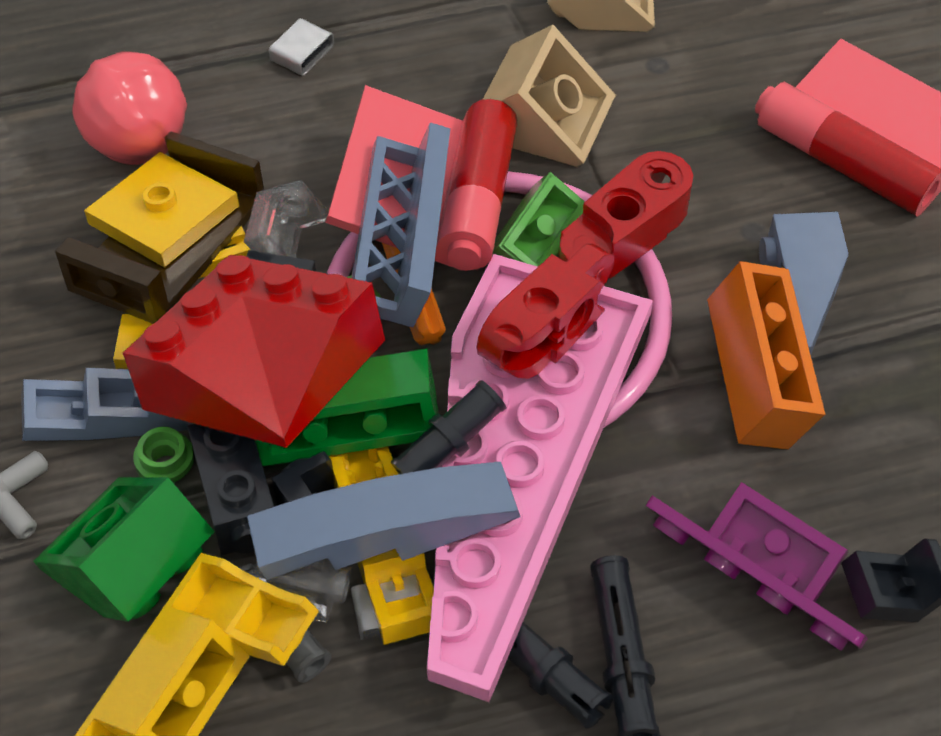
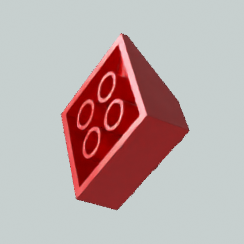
M229 255L220 261L216 268L192 290L186 292L181 300L156 323L150 325L144 331V334L123 352V356L142 410L287 448L383 344L385 336L372 282L347 278L340 274H326L296 268L288 264L280 265L250 259L243 255Z

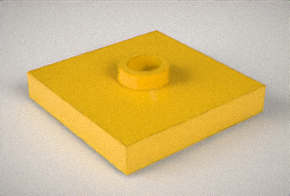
M159 152L86 208L84 212L89 225L165 268L238 208L239 202L237 192Z

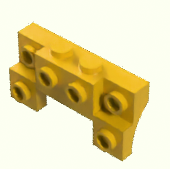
M200 553L75 736H198L249 657L253 656L284 666L292 652L301 643L305 632L319 610L304 596L266 583L226 559Z

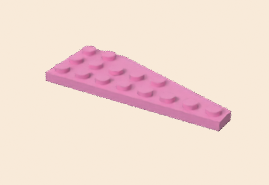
M493 254L452 335L447 411L468 394L479 380L486 382L499 395L507 408L495 416L467 443L470 449L461 457L456 454L453 455L442 467L501 462L521 517L436 548L434 594L432 597L427 662L428 681L490 702L647 325L653 301L604 286L598 295L597 304L605 308V311L556 364L550 361L538 375L530 379L516 378L478 355L476 348L477 340L482 326L491 311L530 275L537 266Z

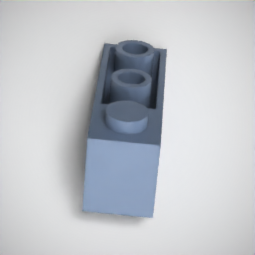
M838 212L773 214L768 237H761L760 264L789 269L811 355L838 289L849 255Z

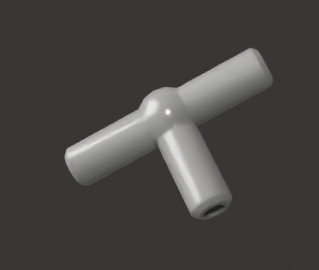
M33 451L0 473V519L17 539L30 537L37 527L35 520L11 495L48 470L46 459L37 451Z

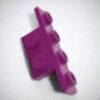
M742 482L740 483L709 531L698 526L653 495L645 506L658 515L653 524L655 528L682 546L689 536L710 549L704 557L706 562L733 580L736 579L740 571H743L761 583L756 595L784 614L788 615L793 606H796L815 619L809 630L838 650L842 651L848 641L862 649L868 640L863 633L815 603L848 554V550Z

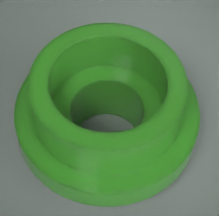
M157 427L147 431L140 438L134 450L133 460L135 468L141 477H169L172 482H176L190 471L194 462V452L186 436L170 427ZM162 456H172L167 461L156 462Z

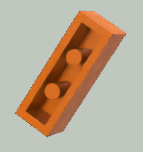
M739 261L707 299L738 444L789 450L826 415L789 269Z

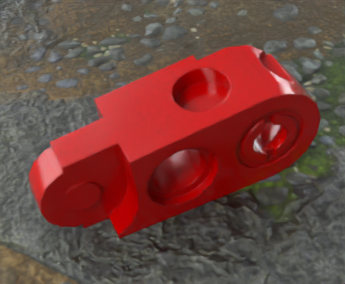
M648 152L637 157L583 203V214L561 232L559 258L567 262L586 243H593L614 256V265L609 279L617 275L665 240L667 234L680 226L687 216L694 176L690 165L683 158L669 152ZM665 175L670 177L669 183H662Z
M586 243L567 262L551 254L491 311L478 336L477 354L512 376L523 379H530L538 375L550 361L556 364L605 311V308L597 304V299L612 272L614 256L593 243Z

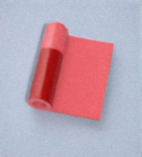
M840 39L796 87L784 81L775 88L773 86L767 87L758 99L755 107V113L759 114L758 126L917 217L921 215L941 192V92L847 41Z
M365 85L325 223L359 234L372 149L377 136L419 148L431 122L451 128L435 261L461 271L478 270L485 267L491 261L518 121L515 111L502 101L484 99L473 103L462 121ZM387 158L384 159V163L397 178L412 173L413 166ZM393 195L378 201L392 218L406 213V210ZM387 235L376 239V241L396 247Z

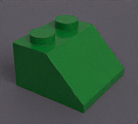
M118 477L33 562L41 571L104 618L129 622L131 619L143 616L156 605L161 596L158 590L174 574H180L194 564L200 553H203L201 545L215 531L169 477Z

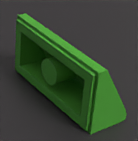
M549 172L532 186L495 239L492 256L496 254L537 267L551 254L557 257L560 248L561 232L583 214V203L585 201L554 174Z

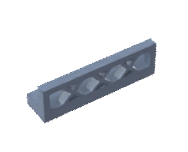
M430 122L419 148L377 136L373 145L352 279L370 282L381 277L395 294L394 301L375 296L380 319L414 327L431 293L451 128ZM387 158L413 166L412 173L397 178L384 163V159ZM393 195L406 210V213L392 218L378 201ZM385 235L401 252L387 260L372 243V241Z

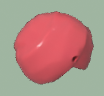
M123 51L95 60L90 64L87 73L77 83L72 114L80 134L91 147L113 161L128 165L145 164L159 152L163 154L168 152L165 137L170 131L178 134L182 132L187 102L177 77L161 60L149 54Z

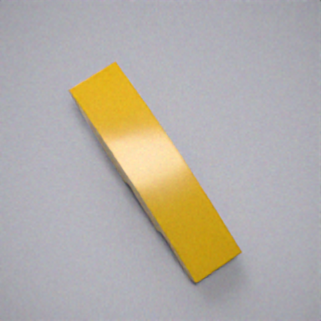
M388 447L329 456L332 461L335 489L376 478L398 475V472L390 463L393 458ZM395 548L357 562L363 582L368 590L384 645L430 632L434 586L426 568L424 553L402 561ZM415 575L420 590L419 595L386 603L380 584L393 581L395 591L404 590L402 578Z

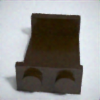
M170 131L165 137L169 157L237 192L239 207L165 268L110 236L98 248L68 237L55 250L67 290L150 323H156L179 302L182 296L213 263L212 261L219 252L227 247L232 241L231 237L239 227L242 226L243 228L266 202L260 162L258 160Z

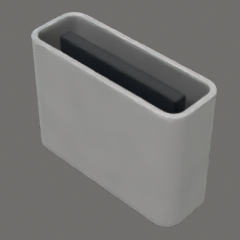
M300 18L271 45L269 49L270 60L304 76L332 49L334 35Z

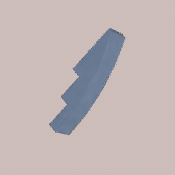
M86 368L83 381L23 379L21 391L22 441L94 440L143 436L147 431L157 427H170L177 431L188 430L187 425L194 424L142 410L128 369Z
M501 462L439 467L376 478L312 494L247 516L258 567L267 580L326 558L329 559L336 571L395 548L401 560L404 561L521 517Z

